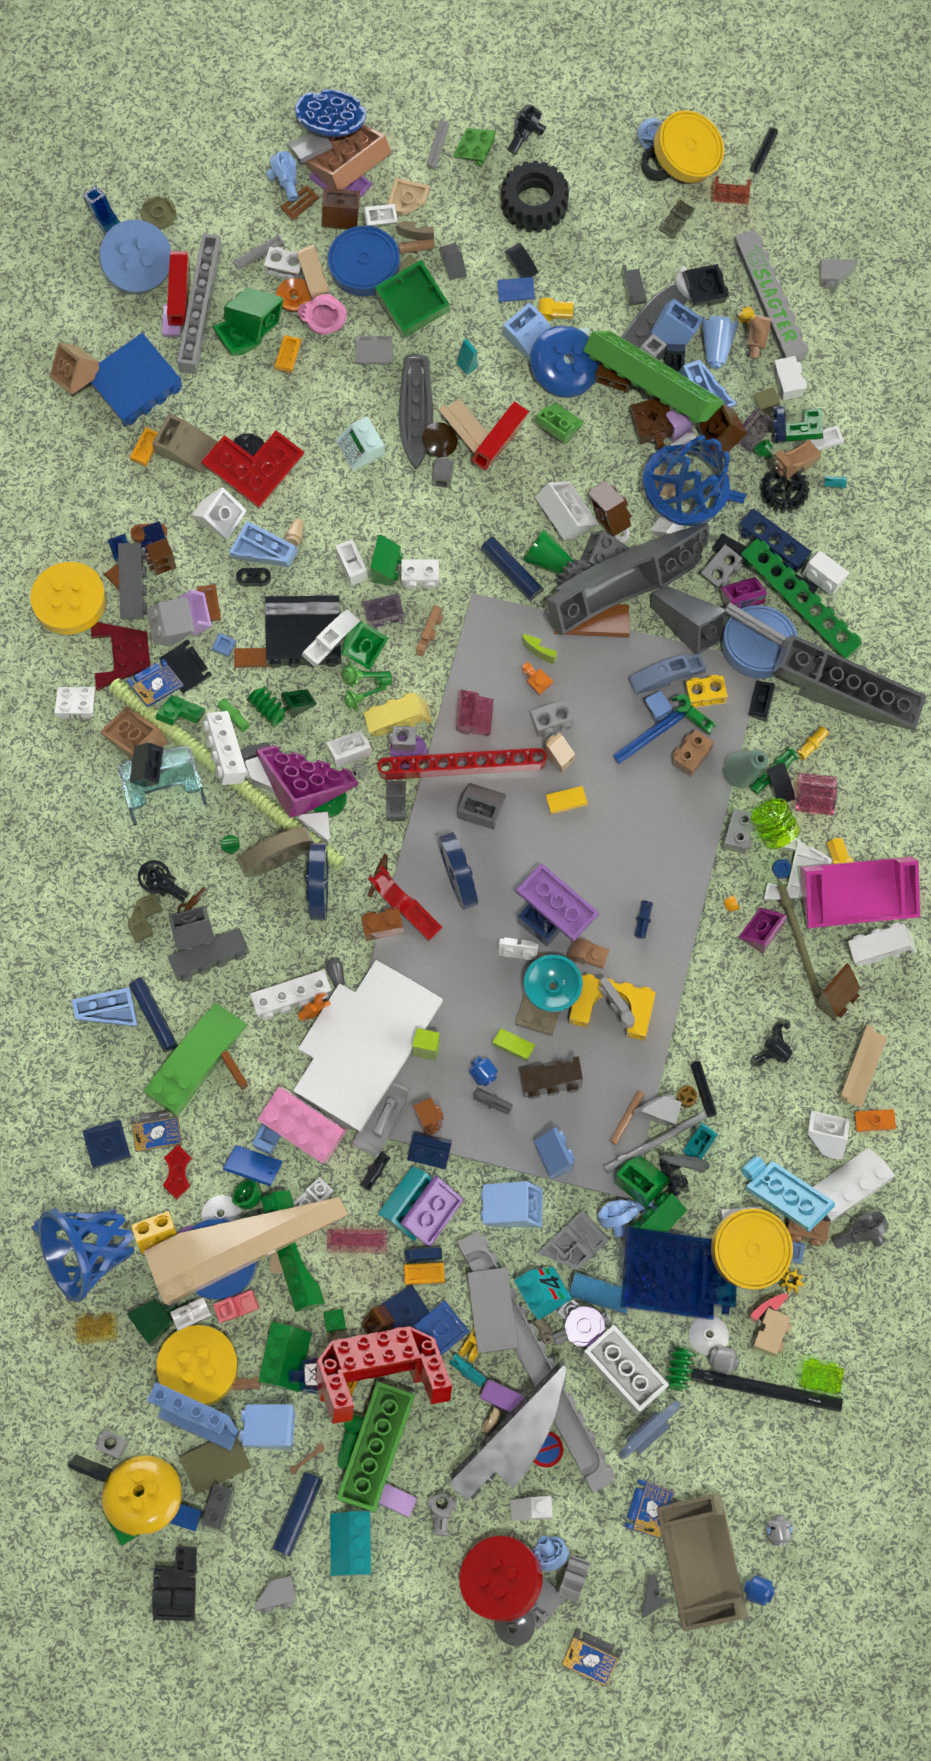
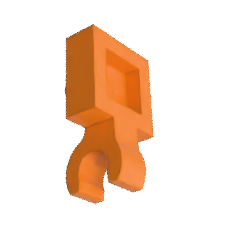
M528 661L522 666V672L529 677L526 683L539 696L553 684V680L541 668L536 672Z
M326 993L317 994L314 1003L310 1002L303 1006V1010L297 1014L300 1021L315 1018L322 1012L323 1008L331 1004L330 1001L324 1003L322 1001Z

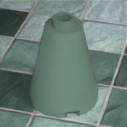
M760 750L735 751L724 761V776L732 786L743 789L747 788L761 775L768 764V757Z

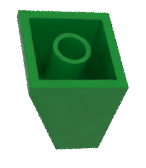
M247 287L243 292H239L235 299L226 303L223 319L258 342L280 322L284 298Z

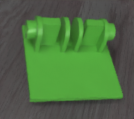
M466 128L452 157L473 159L477 166L483 165L486 156L489 155L492 144L495 142L496 130Z

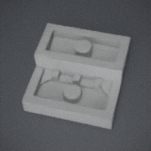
M309 132L286 144L292 155L297 157L301 164L332 149V143L326 136Z

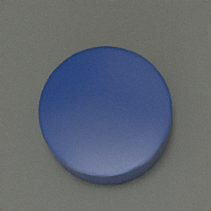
M780 859L774 863L772 872L776 878L786 879L790 876L792 866L787 860Z

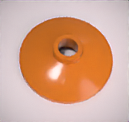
M290 278L283 281L276 291L277 296L284 298L282 308L289 311H298L299 305L307 303L312 299L307 282L299 278Z

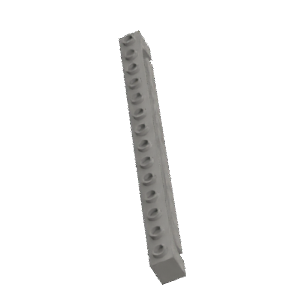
M479 1231L458 1241L457 1246L471 1272L498 1269L496 1263L499 1261L494 1252H489L487 1248L489 1242L484 1234L480 1235ZM510 1287L519 1347L514 1349L535 1387L555 1366V1363L551 1357L547 1358L544 1352L547 1349L543 1341L537 1340L535 1326L532 1322L528 1323L525 1318L528 1314L522 1304L518 1305L515 1299L518 1296L514 1288ZM564 1381L553 1423L591 1493L594 1494L614 1483L613 1477L616 1475L610 1465L606 1466L603 1460L606 1457L600 1447L596 1448L593 1442L596 1440L591 1429L587 1430L583 1423L586 1420L581 1411H576L574 1407L576 1402L571 1393H566L564 1389L566 1383Z

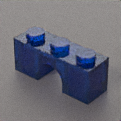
M160 521L142 527L145 534L144 540L141 542L143 548H146V545L167 538ZM125 533L107 539L116 562H119L118 544L130 543Z

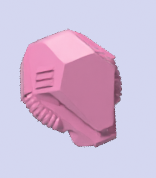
M331 294L318 295L314 300L299 305V317L308 323V327L313 332L320 335L335 332L346 322L347 313L345 307Z

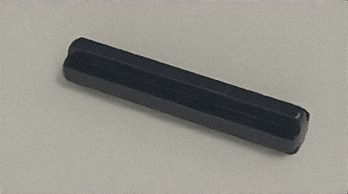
M769 128L751 165L750 171L752 173L758 174L778 134L776 128Z
M700 1061L691 1063V1069L707 1118L717 1115V1111Z

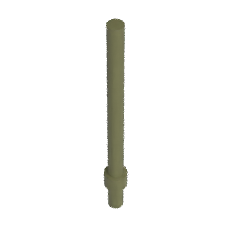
M785 884L779 885L778 889L782 898L781 904L783 909L786 910L814 996L822 994L793 909V900L789 898Z

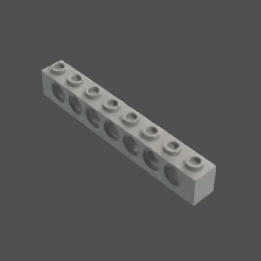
M202 234L177 360L179 372L198 373L222 250L220 235Z

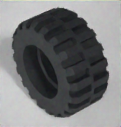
M533 161V163L523 162L522 166L517 165L513 167V171L510 170L506 174V178L503 179L501 208L505 218H509L511 225L516 224L517 229L522 230L524 228L526 232L532 233V230H536L537 233L542 232V229L548 231L552 229V225L557 226L560 223V219L562 220L565 217L569 202L568 182L564 179V174L561 171L557 172L558 168L554 165L550 167L548 166L549 163H538V161ZM540 188L548 192L551 198L542 205L534 206L524 203L518 196L526 189Z

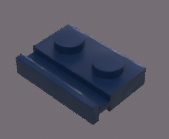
M414 1131L407 1160L446 1170L452 1141Z

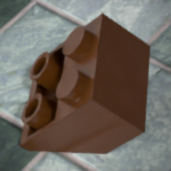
M324 188L321 227L343 230L357 227L360 191Z

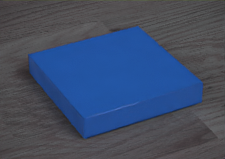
M445 1300L413 1325L416 1330L435 1338L441 1355L470 1332Z

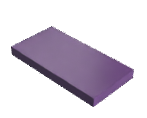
M542 863L516 889V893L572 942L599 916V912Z

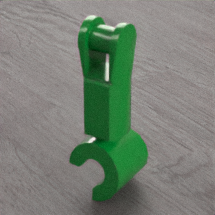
M681 694L671 698L673 702L679 701L681 703V707L675 708L673 712H685L684 716L705 734L710 735L712 728L717 726L714 721L691 705V700L687 695Z
M353 1413L352 1420L344 1422V1430L348 1431V1433L345 1432L337 1465L341 1469H347L358 1438L356 1434H359L365 1418L363 1415Z

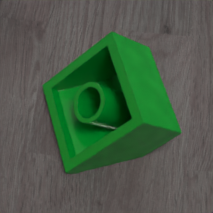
M379 534L370 567L371 582L393 587L394 581L399 579L400 570L397 569L398 565L402 563L404 553H401L400 545Z

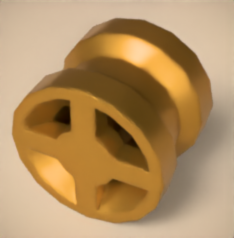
M683 1086L678 1091L677 1100L681 1102V1106L684 1108L692 1107L697 1100V1091L691 1086Z

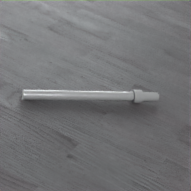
M702 1111L628 1154L616 1157L615 1161L604 1166L605 1172L608 1174L619 1167L622 1168L629 1160L646 1153L706 1119L707 1114Z

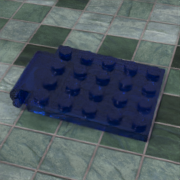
M634 1227L626 1228L621 1308L713 1320L714 1307L722 1308L721 1315H730V1308H736L737 1287L727 1282L717 1271L711 1255L712 1239Z

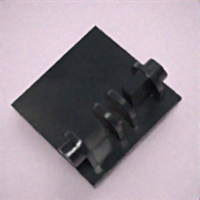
M661 1153V1156H675ZM660 1159L659 1166L662 1173H666L665 1175L671 1179V1183L667 1185L670 1193L678 1196L681 1192H689L687 1188L689 1183L685 1175H682L681 1167Z

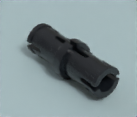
M381 1152L372 1166L368 1167V1172L359 1186L370 1192L378 1177L381 1178L383 1175L382 1171L391 1158Z

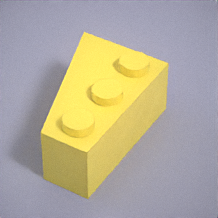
M407 693L400 699L388 700L384 705L372 706L368 711L363 712L368 732L374 737L393 733V726L404 727L409 725V727H416L415 723L426 721L427 724L432 723L427 702L416 693Z

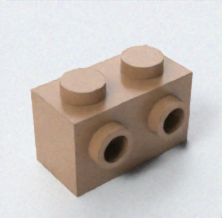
M697 730L692 735L689 733L685 737L683 747L681 749L677 748L672 756L674 758L673 766L690 777L693 776L714 745L712 740Z
M788 1219L787 1229L792 1241H807L813 1246L825 1245L827 1242L830 1227L829 1221L821 1220L808 1232Z

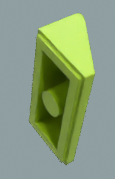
M502 1028L492 1042V1046L525 1062H528L536 1046Z

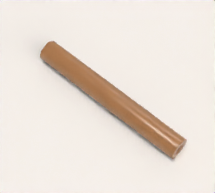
M637 1091L610 1140L612 1144H618L634 1115V1110L638 1108L645 1095L643 1092Z

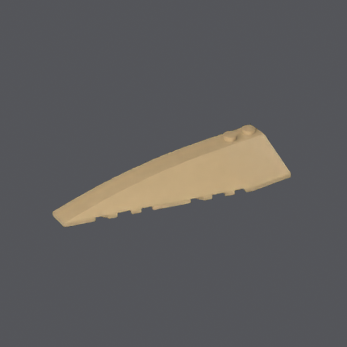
M340 1197L182 1232L145 1250L144 1254L164 1304L170 1306L348 1216V1213Z

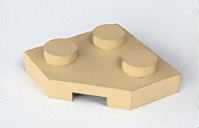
M395 178L387 205L395 204L396 214L404 216L426 204L430 186Z

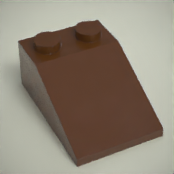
M848 963L844 965L823 990L816 1006L834 1021L837 1017L842 1018L848 1011L847 1005L850 1002L854 1004L860 996L858 992L861 987Z

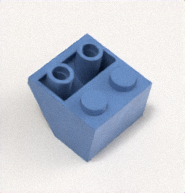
M672 299L664 306L650 334H655L666 344L686 346L696 333L703 318L677 300Z
M557 1127L534 1141V1146L550 1180L572 1171L573 1160H575L571 1149L567 1150L566 1138L563 1132H559Z

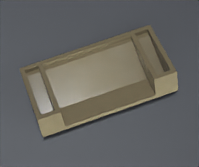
M711 1494L657 1507L683 1632L749 1618L721 1494Z

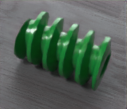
M266 686L254 690L248 696L247 702H250L252 707H256L255 709L258 713L261 712V716L268 723H271V727H276L284 720L287 708L280 709L282 703L278 702L275 704L276 697L270 699L272 692L269 691L265 694Z
M672 1347L676 1351L670 1354L674 1359L669 1360V1364L673 1367L667 1368V1372L671 1374L665 1377L670 1382L667 1389L683 1392V1389L690 1388V1386L685 1384V1381H691L692 1378L686 1374L693 1373V1370L688 1368V1365H695V1362L690 1360V1357H696V1354L684 1348Z

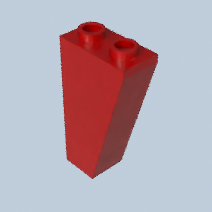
M170 251L167 299L168 326L185 325L191 282L188 252Z
M514 401L476 449L471 461L486 471L518 434L529 411Z

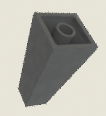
M664 586L652 593V609L693 653H701L722 641L726 619L725 609L669 586Z

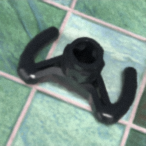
M782 1019L774 1024L772 1027V1037H769L764 1043L765 1049L753 1055L750 1060V1064L753 1067H760L767 1062V1059L774 1058L779 1063H785L789 1060L793 1051L784 1042L781 1030L783 1027L785 1029L791 1027L789 1020Z

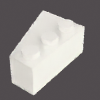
M901 923L892 924L889 929L873 930L872 934L866 936L863 934L854 936L853 940L848 941L854 963L857 966L879 962L883 958L890 956L894 958L900 957L899 953L909 950L911 954L917 953L911 931L905 924Z

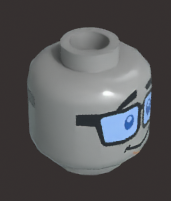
M773 1515V1519L766 1522V1538L769 1542H772L773 1546L788 1545V1542L793 1539L792 1521L785 1519V1515Z

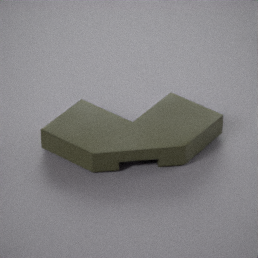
M149 894L137 900L134 906V911L127 926L136 943L153 935L146 918L163 910L155 894Z

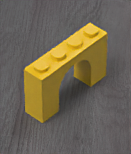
M584 974V976L582 975V991L580 997L572 1006L569 1024L588 1028L593 1006L603 996L598 990L601 979H596L591 974ZM608 978L620 997L628 1004L635 1018L634 1026L627 1029L626 1037L645 1041L656 992L648 987L636 988L626 982L622 984L614 983V980Z

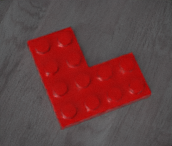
M277 430L269 437L254 457L224 435L202 460L201 464L257 508H260L304 456L305 452Z

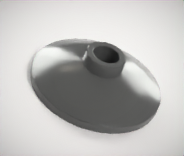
M527 1612L522 1617L513 1621L494 1622V1629L497 1636L504 1643L520 1646L526 1644L532 1638L535 1631V1623L532 1615ZM510 1626H514L516 1631L511 1630Z

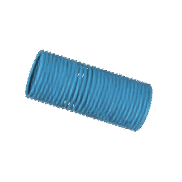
M576 1272L569 1294L575 1299L592 1303L596 1306L601 1305L603 1308L626 1315L633 1290L615 1286V1284H608L606 1281H600Z

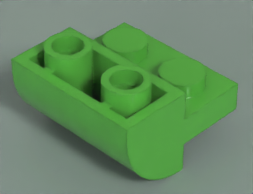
M556 402L550 407L546 406L535 418L536 425L564 444L570 442L572 436L584 423V421Z

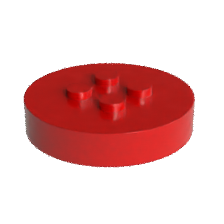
M493 1536L476 1544L466 1555L460 1570V1590L466 1604L476 1614L494 1622L513 1621L525 1615L539 1598L543 1584L541 1564L531 1548L519 1540L508 1536Z

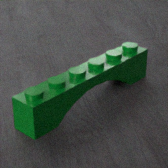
M277 1191L261 1198L265 1214L295 1207L290 1191ZM296 1242L277 1251L295 1312L312 1310L325 1304L320 1285L305 1267L298 1252Z

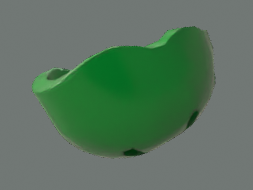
M250 1179L242 1181L233 1192V1204L240 1209L254 1208L261 1200V1187L256 1181Z

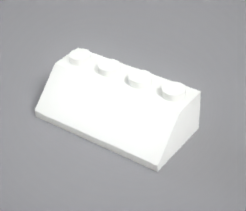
M867 1148L813 1187L835 1202V1207L824 1217L830 1224L894 1178V1173L884 1160L871 1149Z
M615 1325L588 1347L582 1355L637 1416L669 1386Z

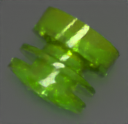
M782 798L772 799L761 804L751 815L753 825L757 832H759L765 847L769 849H778L790 844L798 837L801 831L788 803Z

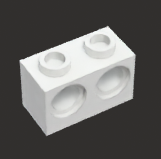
M269 247L264 263L265 274L285 279H300L303 270L297 251L290 252L280 247Z
M353 539L337 545L336 554L350 585L353 586L368 580L367 569Z

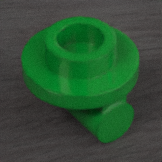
M234 835L225 836L220 840L222 850L228 854L237 852L240 847L239 837Z

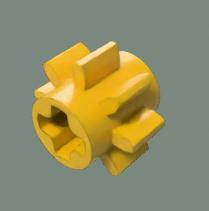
M797 1269L791 1273L787 1270V1276L781 1278L784 1283L780 1288L785 1287L788 1289L787 1294L791 1290H794L797 1294L799 1292L797 1287H804V1283L800 1282L804 1275L799 1276ZM789 1277H791L792 1280H797L795 1282V1286L792 1283L788 1284V1280L790 1279Z

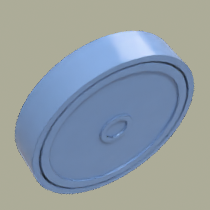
M127 220L112 227L103 238L99 250V265L106 280L119 291L135 295L144 294L156 289L167 277L171 247L163 232L153 224L142 220Z
M753 605L741 609L787 638L792 634L798 637L797 631L790 619L774 608ZM731 616L725 626L721 641L724 656L729 664L738 672L752 678L763 679L777 676L772 673L782 647Z

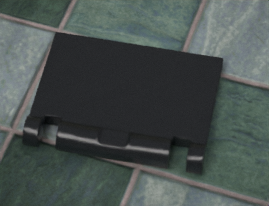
M185 640L182 644L159 658V660L165 659L169 667L184 684V687L180 688L182 694L212 676L210 671L205 675L202 674V672L208 670V667L195 648L191 646L187 650L185 649V647L191 644L189 640Z

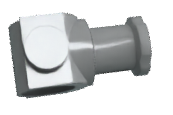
M446 1494L428 1497L427 1509L431 1510V1517L434 1518V1529L431 1535L450 1536V1532H448V1519L452 1518V1511H456L457 1498L448 1497ZM439 1499L447 1500L448 1506L445 1509L437 1508L436 1503ZM441 1520H442V1529H440V1521H441Z

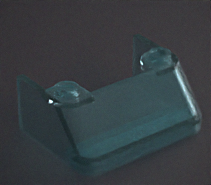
M183 745L163 751L159 784L141 787L129 782L132 760L123 762L118 767L120 781L134 826L138 825L134 810L142 808L146 804L145 794L182 784L183 790L187 793L200 791L203 805H207L192 750L188 746Z

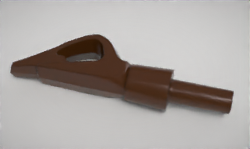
M384 854L382 859L380 860L376 868L374 877L380 872L379 868L381 866H383L387 870V854ZM372 884L367 895L370 898H372V895L375 891V888Z
M202 887L196 895L191 897L188 903H181L177 908V913H180L181 907H185L184 911L191 910L200 901L199 898L206 891V888Z

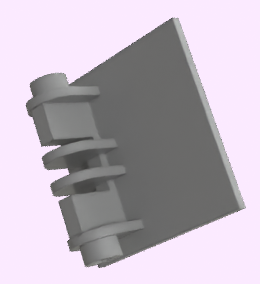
M544 1577L539 1598L528 1611L532 1615L535 1626L538 1629L543 1626L566 1599L558 1596L559 1591Z

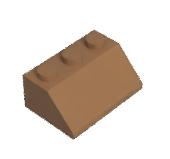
M58 342L49 377L66 391L74 394L94 380L99 370V362L79 346Z

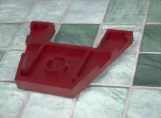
M97 622L90 628L92 639L111 637L114 671L95 673L96 691L103 690V688L111 685L118 678L121 680L127 677L130 678L151 666L147 631Z

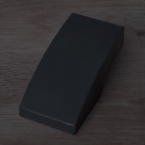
M521 243L504 251L520 278L533 277L539 273Z
M785 763L766 769L777 805L795 800L794 790Z

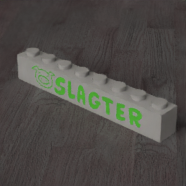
M756 230L736 235L734 246L764 317L772 318L770 331L782 359L796 356L797 362L806 360V355L809 351L807 343L803 342L801 338V329L795 324V315L793 311L789 310L788 299L786 296H783L781 282L777 281L775 277V268L769 263V254L767 250L764 251L761 236L757 235Z

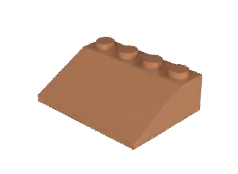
M363 124L361 128L352 134L341 137H329L332 149L304 162V164L329 188L344 190L349 184L372 169L373 166L384 160L392 152L384 134Z

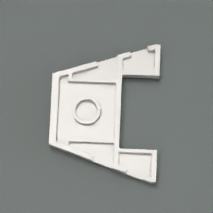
M779 830L776 848L795 852L788 886L786 887L789 898L803 899L800 867L827 865L832 863V859L813 847L805 845L796 837L793 838L788 835L786 831ZM767 883L763 901L782 900L778 889L779 885Z

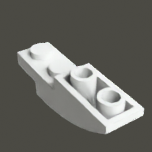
M345 610L316 637L315 641L302 653V656L316 668L345 639L346 634L360 620L350 611Z

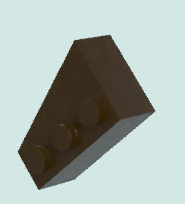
M579 1056L573 1057V1061L568 1063H562L560 1060L555 1062L556 1065H540L520 1070L524 1097L536 1099L542 1094L554 1096L558 1095L560 1091L567 1090L568 1093L578 1091L579 1088H582L583 1082Z

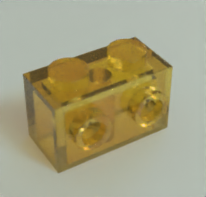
M112 1315L100 1316V1319L97 1320L85 1317L80 1318L79 1322H75L76 1342L78 1345L119 1341L118 1321L116 1318H112Z

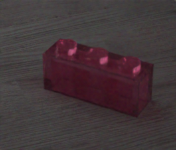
M327 1229L328 1253L388 1254V1231Z

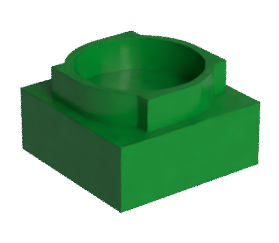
M422 260L375 286L376 296L403 339L450 311L449 302Z

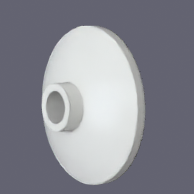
M225 1195L215 1196L204 1205L202 1221L209 1219L240 1220L241 1209L233 1204L231 1197ZM220 1210L225 1212L222 1217L217 1215Z
M702 1316L695 1320L690 1327V1343L698 1353L711 1356L713 1349H717L719 1346H727L729 1341L728 1328L721 1319L715 1316ZM707 1331H711L713 1333L712 1338L706 1337Z

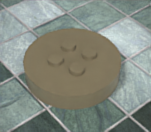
M306 827L291 829L251 848L238 859V864L245 877L262 875L301 856L310 849V844L314 843Z

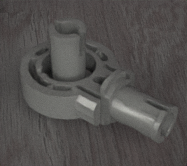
M866 1212L852 1226H849L847 1232L833 1237L834 1244L837 1249H840L852 1242L859 1244L862 1241L872 1240L874 1247H879L885 1243L882 1235L888 1230L889 1223L881 1212Z

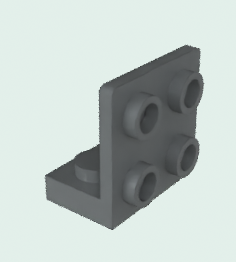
M602 530L591 534L581 560L595 566L631 548Z

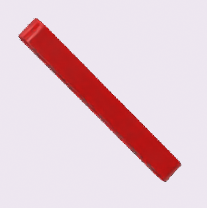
M541 748L386 757L379 760L377 767L379 776L384 780L542 770L546 766L547 755ZM538 756L541 757L543 760L541 762H536L533 760V758ZM516 758H522L524 761L522 763H516L514 760ZM497 759H503L505 762L503 764H497L495 761ZM483 760L486 764L480 766L476 762ZM460 761H464L467 763V765L464 767L458 766V763ZM442 762L448 764L446 768H441L438 765ZM421 764L429 765L427 769H421L419 766ZM408 765L410 766V768L408 770H402L401 766ZM384 766L391 767L387 772L382 770Z

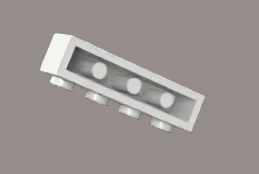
M229 712L206 713L205 720L202 721V730L206 732L207 747L211 749V760L216 766V777L220 779L221 785L243 783L247 771Z
M321 970L250 993L258 1020H268L273 1018L274 1014L280 1012L281 1014H287L292 1011V1008H303L304 1005L314 1002L315 996L319 993H326L322 998L324 1002L329 999V996H332V991L325 970Z

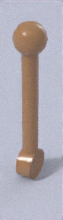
M318 1444L316 1450L296 1466L290 1467V1473H297V1469L318 1452H323L325 1449L324 1445Z

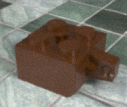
M660 398L631 404V414L640 444L655 442L657 450L665 447L663 439L672 436L673 426L666 417L670 407L661 403Z
M724 403L708 421L698 423V429L702 436H705V440L715 438L721 443L722 451L729 452L748 434L736 411ZM708 446L710 450H715L714 446Z
M604 481L589 490L596 520L611 536L614 537L631 527V514L627 509L628 502L623 495L620 496L615 486H611L607 481Z

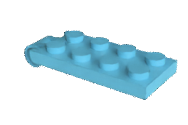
M754 1156L741 1169L744 1177L751 1180L746 1186L748 1192L808 1232L835 1207L833 1200L774 1161L766 1167L760 1157Z

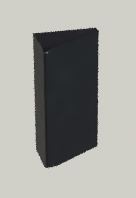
M756 680L748 716L768 722L775 692V683Z
M75 1455L68 1464V1468L103 1483L107 1482L110 1473L113 1471L109 1467L79 1455Z

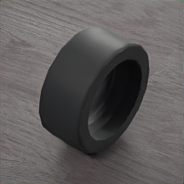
M651 146L643 153L641 161L642 173L652 181H664L671 176L665 169L658 171L648 166V160L656 156L654 146Z

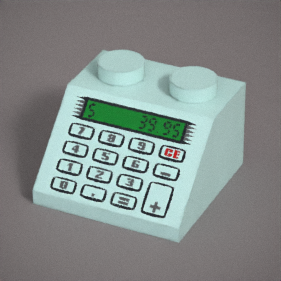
M368 416L352 423L336 439L352 470L385 455L384 444Z

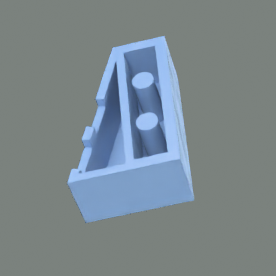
M130 988L72 999L75 1019L78 1021L139 1027Z

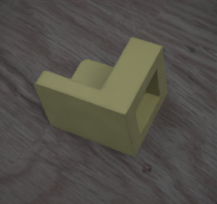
M774 387L754 394V399L759 408V417L774 412V406H780L781 402Z

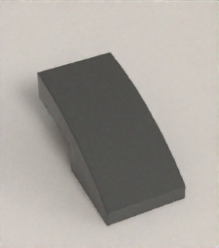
M387 781L386 821H405L406 781Z

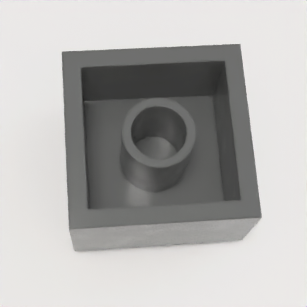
M206 906L169 915L177 951L189 950L193 946L208 945L211 941H215Z

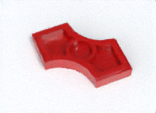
M179 1145L164 1157L169 1167V1174L163 1187L176 1200L191 1187L186 1179V1169L192 1158Z

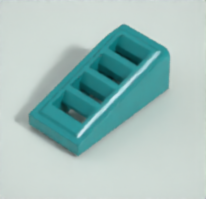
M468 339L463 340L456 361L466 375L477 369V350Z

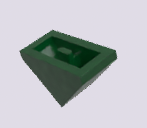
M308 689L283 692L281 694L282 704L287 708L291 718L317 705Z

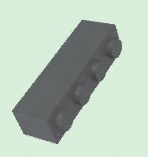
M141 543L118 544L120 619L122 620L144 619V615H147V604H144V596H147V585H144L143 578L147 577L146 566H143V559H146V548H143Z
M238 928L215 937V941H211L208 945H196L189 950H182L167 957L177 982H186L191 980L192 976L196 974L204 975L216 966L218 968L224 967L231 960L236 959V961L244 959L249 954V950L242 932Z

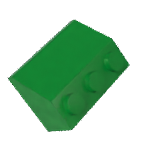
M271 1322L258 1380L259 1384L299 1392L312 1333L293 1326Z

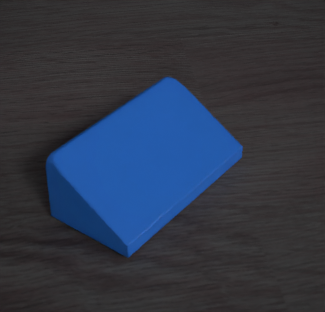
M533 277L497 281L499 302L535 299Z
M180 1504L178 1512L169 1523L196 1532L202 1511Z

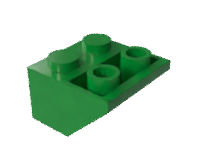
M640 1155L629 1160L616 1174L615 1185L646 1208L670 1183L671 1179Z

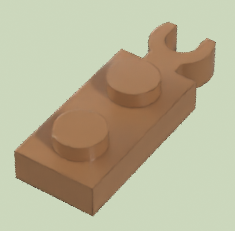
M434 605L421 635V640L416 647L417 655L423 657L429 642L434 641L437 631H435L436 626L441 625L444 618L442 607Z

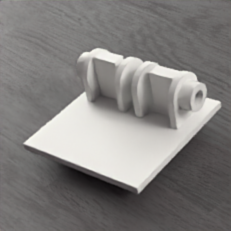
M58 687L55 706L56 717H60V719L70 718V714L71 719H74V714H76L77 719L80 718V714L81 718L91 719V717H94L95 687Z

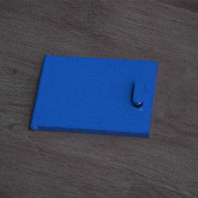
M235 1145L223 1170L271 1187L283 1161Z

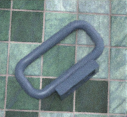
M674 1401L660 1414L655 1412L626 1439L629 1443L620 1450L618 1458L624 1460L635 1450L639 1454L645 1451L670 1428L666 1421L679 1410L681 1403Z

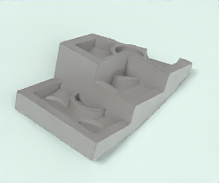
M582 1210L538 1254L578 1270L610 1239Z

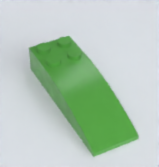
M215 1003L144 1089L145 1095L172 1115L179 1116L222 1059L221 1053L230 1049L247 1024Z

